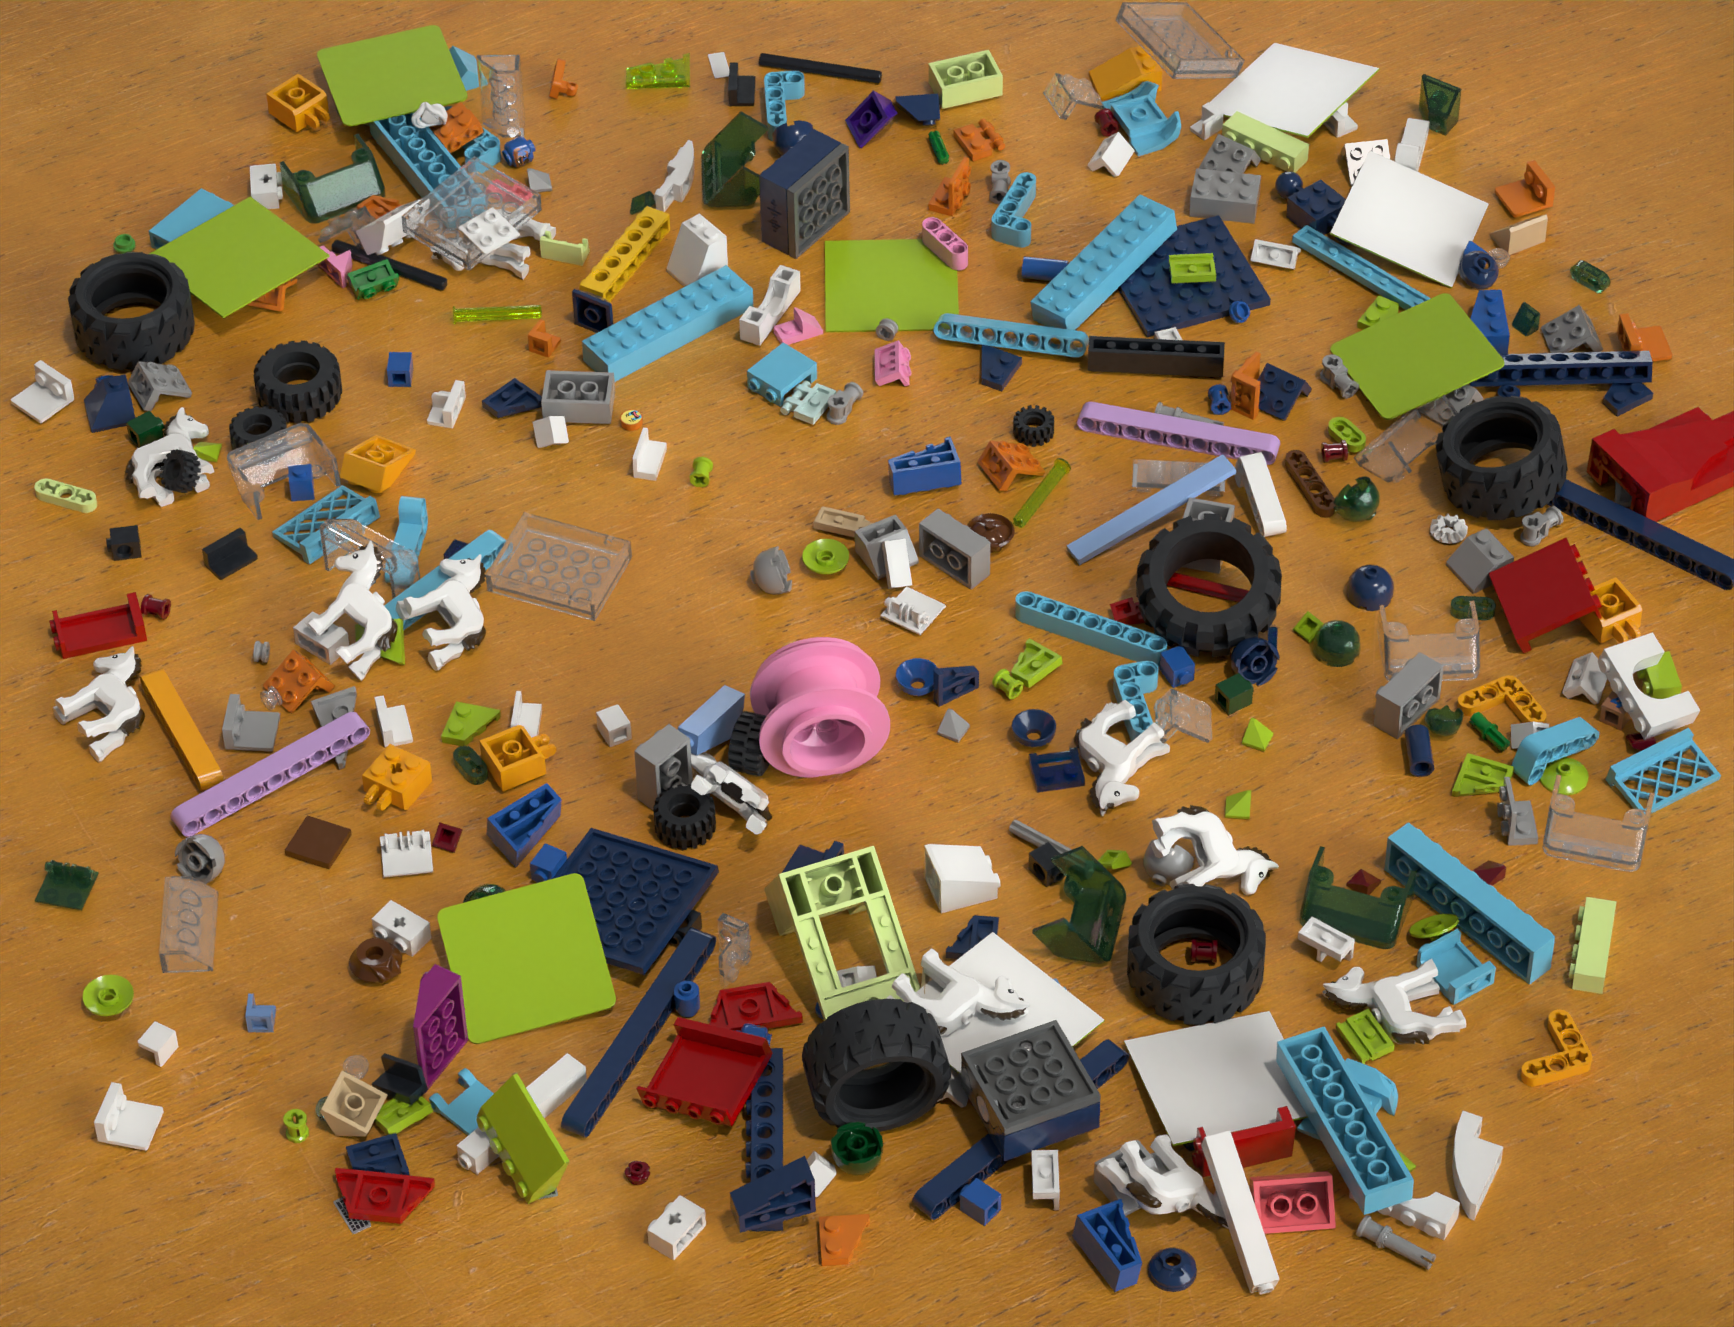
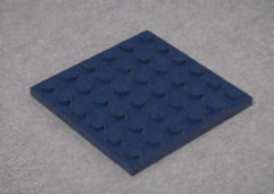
M1219 215L1177 226V230L1118 287L1147 338L1154 336L1157 331L1174 327L1178 330L1230 316L1229 307L1235 301L1245 302L1250 310L1269 306L1271 298ZM1213 253L1216 281L1171 283L1169 255Z
M590 828L552 879L573 873L580 874L583 877L607 964L645 975L718 875L719 869L718 865Z

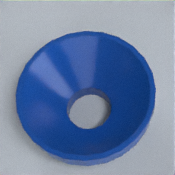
M922 658L904 661L896 671L897 684L902 691L910 695L922 696L934 690L933 670L938 667L933 662ZM914 682H921L924 684V687L916 689L911 685Z

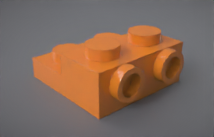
M462 102L446 111L448 118L445 125L429 126L450 154L484 133L480 121Z

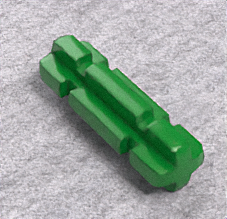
M937 130L929 132L928 139L938 163L941 165L943 163L947 164L949 162V154L946 151L947 149L940 132Z

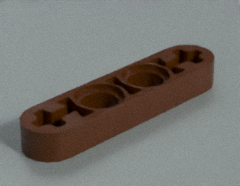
M1300 450L1289 451L1285 457V467L1314 512L1323 518L1333 516L1336 510V500L1307 456ZM1301 474H1309L1311 477H1310V478H1302V477H1300V475H1301ZM1311 489H1318V490H1320L1321 492L1315 494V493L1310 492V490H1311Z

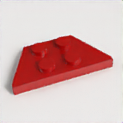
M764 982L720 990L709 1024L735 1031H741L742 1026L746 1023L764 1026L769 1029L803 1023V1016L800 1011L796 1012L790 1006L789 1000L784 995L779 994L777 988L771 982Z
M335 1168V1177L349 1219L401 1224L435 1187L434 1178Z

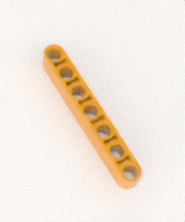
M161 668L140 676V682L148 700L198 789L204 791L223 782L224 778L219 765L165 670Z

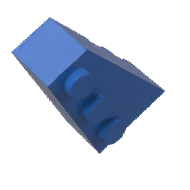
M1122 1199L1077 1215L1072 1234L1073 1238L1114 1292L1137 1284L1142 1266V1260L1135 1239L1131 1236L1129 1230V1220L1125 1217Z

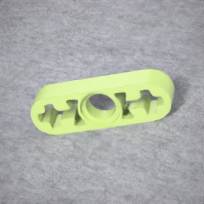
M47 478L37 481L34 485L36 497L41 501L82 513H89L97 508V499L93 491ZM65 493L72 494V495H71L70 497H68V498H61V497H60L62 494H65Z

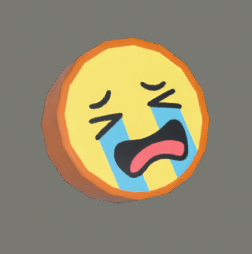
M626 410L620 415V424L625 430H637L643 425V415L638 410Z

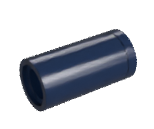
M1412 725L1404 733L1410 772L1414 776L1425 777L1434 771L1429 730L1424 725Z

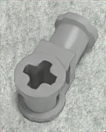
M997 160L991 164L992 191L989 198L995 204L1002 202L1008 192V186L1011 184V179L1008 175L1010 164L1005 160Z
M1326 355L1322 360L1321 381L1328 384L1332 389L1338 388L1341 391V395L1346 399L1352 397L1358 391L1359 384L1347 376L1348 369L1343 365L1342 359L1339 356Z
M847 383L844 391L839 390L835 395L829 397L828 406L830 410L827 413V420L830 423L840 425L846 422L847 416L852 411V404L863 396V390L857 383Z
M1552 506L1548 507L1543 514L1536 512L1533 515L1525 516L1522 520L1524 530L1520 536L1521 542L1527 546L1538 545L1541 539L1548 536V531L1551 527L1563 523L1561 511L1557 507Z

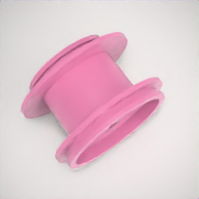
M816 637L790 643L775 651L761 664L751 684L750 700L753 711L756 714L766 715L759 732V744L763 756L773 767L786 774L806 778L841 774L861 766L881 750L889 736L890 718L885 705L877 698L880 689V675L872 658L858 646L848 641L830 637Z

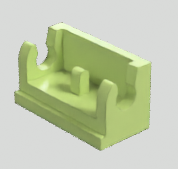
M545 231V236L540 238L541 258L583 266L590 252L588 239L583 238V244H573L567 241L551 239V232Z

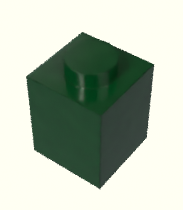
M150 411L126 422L129 439L137 448L164 437V424L159 417H155Z
M1238 673L1216 684L1215 702L1228 715H1231L1252 704L1253 685Z

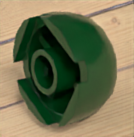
M851 1122L841 1126L834 1138L832 1137L831 1139L834 1162L841 1170L848 1174L864 1175L871 1172L880 1163L882 1158V1135L878 1129L866 1127L863 1122Z

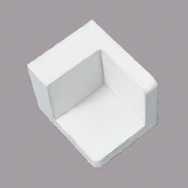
M1209 102L1202 106V119L1190 126V131L1206 140L1222 129L1223 112Z
M549 416L533 421L538 448L569 442L564 416Z
M619 705L596 712L597 728L609 747L632 739L631 723Z
M1539 722L1512 724L1511 747L1518 749L1526 736L1549 728V724Z
M857 966L837 971L842 988L877 977L875 966Z
M156 1021L138 1040L140 1047L154 1053L156 1065L160 1067L164 1065L179 1047L176 1031Z
M813 1151L807 1162L815 1179V1197H818L837 1173L832 1163Z

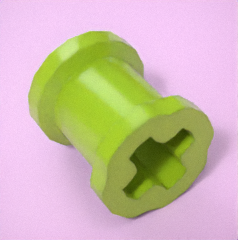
M697 457L693 461L694 470L689 477L690 483L696 487H706L710 481L709 472L713 469V462L706 457Z
M1007 669L998 671L992 680L993 687L1000 688L1006 693L1007 698L1011 700L1018 697L1023 690L1024 683L1010 676V672Z
M292 1109L285 1113L283 1121L287 1127V1139L293 1143L305 1141L309 1136V1129L305 1125L307 1122L305 1112L300 1109Z

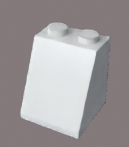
M700 213L682 222L666 268L667 272L685 287L725 265L728 266L727 236Z
M924 845L925 879L941 914L998 898V888L1001 887L1000 879L997 873H993L991 859L989 855L985 856L981 846Z

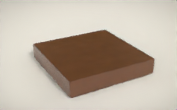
M307 815L285 848V855L330 869L351 837V829Z

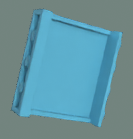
M201 188L149 230L151 247L157 250L234 205Z

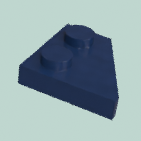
M982 345V385L1002 392L1022 365V357L988 345Z
M514 378L482 400V407L497 418L542 407V396Z
M1613 383L1603 397V404L1618 417L1652 400L1653 392L1643 383Z
M975 666L936 668L933 670L934 702L937 706L940 707L979 688V671Z
M974 915L968 922L967 927L962 929L957 935L956 942L951 947L948 946L946 948V958L959 959L992 932L998 935L999 917Z
M396 1133L346 1146V1153L351 1168L354 1170L410 1175Z

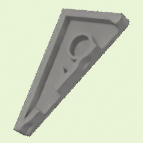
M355 686L311 701L312 708L321 727L346 713L354 712L357 697ZM348 750L334 757L339 770L345 768Z

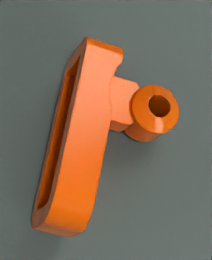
M557 59L549 97L557 99L559 92L566 93L569 96H575L577 93L578 85L576 83L562 80L566 60Z

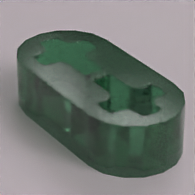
M1579 260L1570 269V274L1574 280L1597 293L1603 292L1611 284L1609 276L1604 271L1586 261Z
M1477 596L1454 597L1451 600L1450 613L1453 617L1465 620H1490L1494 617L1496 603L1493 599Z
M469 746L456 748L453 752L454 765L465 779L473 785H480L486 782L488 779L487 765L479 755Z

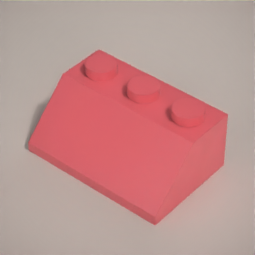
M1328 1171L1249 1177L1250 1192L1264 1234L1336 1228L1333 1179Z

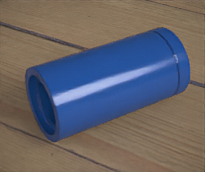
M1024 256L1022 278L1052 281L1069 262L1067 260Z

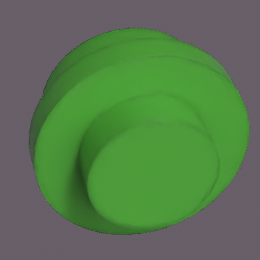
M121 234L115 238L113 246L116 252L124 254L133 251L136 244L129 234Z

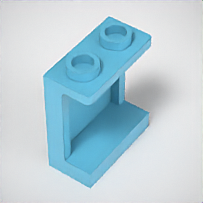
M785 343L780 344L747 370L748 388L779 407L783 405L784 395L802 380L813 383L817 379V362Z
M1458 929L1443 934L1439 939L1430 944H1424L1418 950L1416 964L1419 968L1424 962L1432 958L1438 970V976L1433 977V979L1438 983L1443 995L1453 1005L1492 985L1496 967L1490 961L1482 964L1460 940L1461 932Z

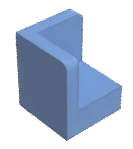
M248 994L245 1015L248 1032H274L276 1006L256 1005L254 994Z

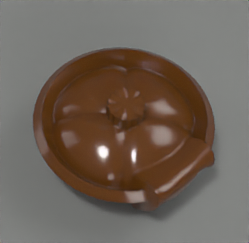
M981 514L971 519L967 524L971 530L990 541V553L1000 552L1012 540L1015 534L1013 523L1008 518L999 514Z
M370 938L363 941L353 951L349 959V967L352 973L364 981L382 984L401 974V952L396 946L381 938Z

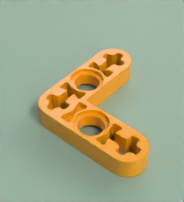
M1510 675L1471 689L1458 697L1457 710L1464 716H1472L1476 712H1483L1504 702L1522 723H1546L1547 716L1545 710L1519 679ZM1484 693H1491V694H1493L1495 697L1489 699V698H1485V697L1483 696V694H1484ZM1519 700H1524L1528 704L1525 706H1520L1516 702Z
M1558 1009L1549 1014L1548 1030L1560 1052L1527 1061L1522 1065L1520 1077L1521 1081L1527 1086L1534 1087L1583 1074L1590 1070L1592 1054L1567 1011ZM1565 1038H1573L1577 1043L1568 1045L1563 1040ZM1557 1063L1562 1065L1563 1069L1556 1071L1551 1069L1550 1065Z

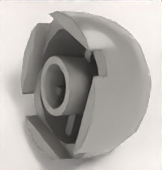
M778 546L762 551L755 558L753 570L750 571L753 583H757L761 590L773 595L790 592L792 589V580L787 581V574L791 573L788 560L783 550H778Z
M205 834L187 837L177 845L175 850V857L178 856L180 862L177 864L178 870L184 878L193 884L198 882L203 883L202 885L209 883L221 873L225 864V854L221 845L212 836Z
M1155 840L1150 841L1144 854L1143 865L1155 884L1159 886L1170 885V881L1191 871L1194 858L1188 851L1175 844L1174 848H1170L1169 854L1162 858H1157L1150 846L1151 842Z

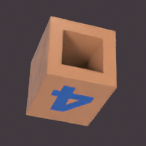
M1612 691L1602 704L1600 722L1622 730L1631 717L1624 710L1618 695Z

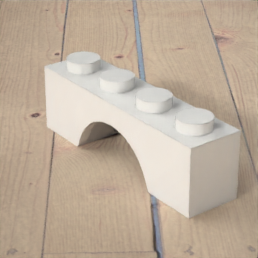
M782 265L777 268L770 278L769 287L762 304L758 308L749 306L739 319L741 340L759 346L763 343L774 328L773 326L777 324L801 291L800 271Z
M1350 1192V1193H1349V1198H1351V1199H1353V1200L1355 1201L1353 1195H1352L1351 1192ZM1435 1192L1428 1197L1412 1198L1411 1200L1378 1210V1212L1400 1220L1405 1225L1420 1229L1432 1237L1445 1240L1458 1219L1460 1202Z

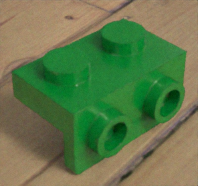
M388 259L347 273L346 276L357 300L363 297L364 299H369L376 295L377 292L383 290L385 292L393 290L398 285L400 278L398 273L394 274Z

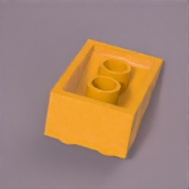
M1150 44L1129 48L1089 71L1090 79L1100 101L1110 100L1127 94L1145 81L1158 84L1157 91H1162V69Z
M375 435L344 453L340 478L348 480L349 484L364 486L370 492L380 493L391 487L415 455L416 449Z

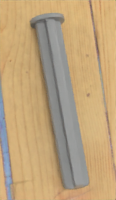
M1013 820L1009 826L1011 833L1037 847L1049 842L1067 860V863L1082 870L1086 877H1090L1094 873L1098 863L1097 859L1092 858L1090 860L1018 820Z

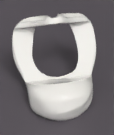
M423 102L412 115L411 122L420 129L441 124L445 125L448 115L441 104L430 105L428 102Z

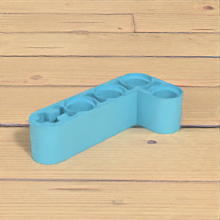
M770 72L764 77L768 138L773 141L772 133L780 125L787 123L785 100L800 99L805 95V79L802 72Z
M446 106V107H444V108H445V110L447 111V110L450 109L451 107H450V106ZM484 128V133L462 146L465 149L466 171L471 175H479L501 161L500 140Z
M1029 172L1019 174L991 219V236L995 241L1020 248L1030 245L1031 222L1023 218L1036 197V176Z
M401 496L398 508L400 523L386 564L385 582L410 585L426 535L428 516L425 498Z
M1152 661L1124 664L1114 669L1113 691L1117 703L1119 704L1126 700L1134 706L1136 711L1135 717L1130 720H1124L1131 741L1153 723L1143 695L1153 692L1158 686V666Z
M1578 717L1530 734L1522 740L1511 765L1514 767V773L1528 785H1533L1542 777L1547 763L1592 747L1599 738V731L1583 718Z

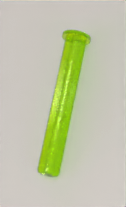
M541 305L457 309L453 306L454 324L461 321L542 317Z
M1057 458L1054 461L1053 468L1014 516L1013 524L1015 526L1024 527L1064 474L1070 472L1071 466L1066 460Z

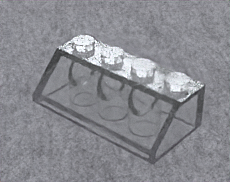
M477 55L483 124L503 138L524 137L525 110L520 55Z
M1134 459L1132 487H1137V492H1151V488H1160L1161 491L1207 463ZM1225 480L1207 490L1206 495L1220 496V491L1225 492Z
M191 876L165 877L159 947L162 973L213 971L218 891Z

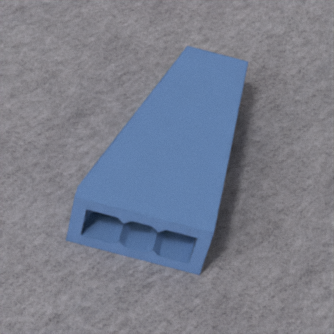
M724 685L678 727L681 733L690 738L692 754L699 755L731 739L734 725L743 712L744 693Z

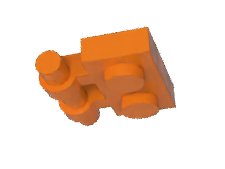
M984 118L978 123L980 128L976 129L973 124L953 130L954 138L972 161L991 156L993 148H997L999 151L1005 148L1002 136L996 133L994 126Z

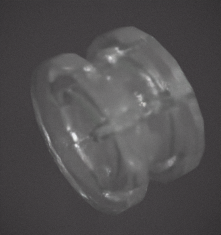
M273 686L268 687V691L263 690L260 692L262 702L270 711L275 709V705H282L281 696Z

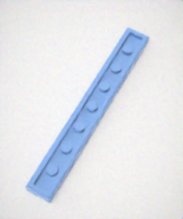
M1222 454L1068 544L1067 550L1077 563L1081 565L1187 503L1189 498H1195L1236 474V469Z

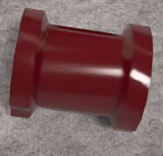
M1104 108L1095 114L1094 119L1100 125V131L1103 136L1110 137L1118 132L1119 125L1113 119V113L1110 109Z
M1341 440L1340 443L1333 444L1322 442L1321 454L1323 462L1328 463L1329 460L1335 459L1346 461L1348 459L1346 441Z
M146 594L141 602V613L144 615H157L160 619L164 620L169 616L171 601L170 599L161 600L153 598L151 594Z
M1192 939L1191 962L1196 960H1212L1213 963H1217V940L1209 943L1197 942Z

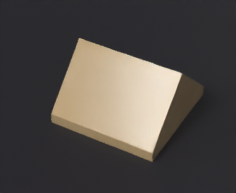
M1547 214L1529 218L1490 233V236L1508 256L1545 242Z
M341 1071L320 1113L336 1136H366L387 1094Z

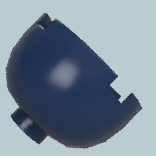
M798 120L794 121V125L787 126V123L777 127L772 133L776 151L783 156L791 147L795 146L805 135H808L813 130V125L807 121Z
M1363 565L1350 575L1346 595L1349 602L1357 608L1360 605L1367 607V611L1381 610L1391 603L1394 583L1391 575L1384 568L1378 565Z
M1258 637L1246 638L1234 647L1231 654V668L1235 675L1240 673L1252 685L1256 683L1259 686L1268 682L1275 675L1278 669L1276 667L1277 659L1279 660L1280 656L1277 648L1267 640Z

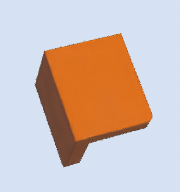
M542 319L537 322L528 334L529 351L548 358L561 343L560 337L546 333L545 320Z

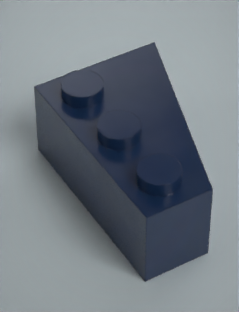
M805 1156L730 1192V1208L740 1233L816 1212L815 1179Z

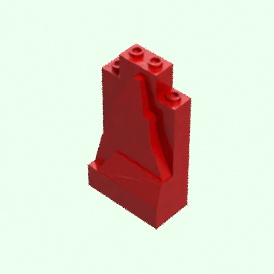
M1696 407L1649 429L1619 434L1615 429H1612L1592 438L1586 472L1600 486L1608 483L1610 475L1632 496L1630 510L1655 522L1734 486V411L1712 420L1708 414H1705L1699 407Z

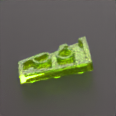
M690 53L684 54L683 58L673 60L672 57L664 59V63L656 65L646 63L626 68V89L690 87Z

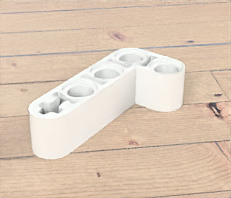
M1413 118L1407 119L1402 141L1397 145L1395 162L1417 172L1419 171L1430 121Z
M1262 452L1239 456L1235 465V480L1239 488L1245 487L1260 534L1268 537L1286 533V520Z

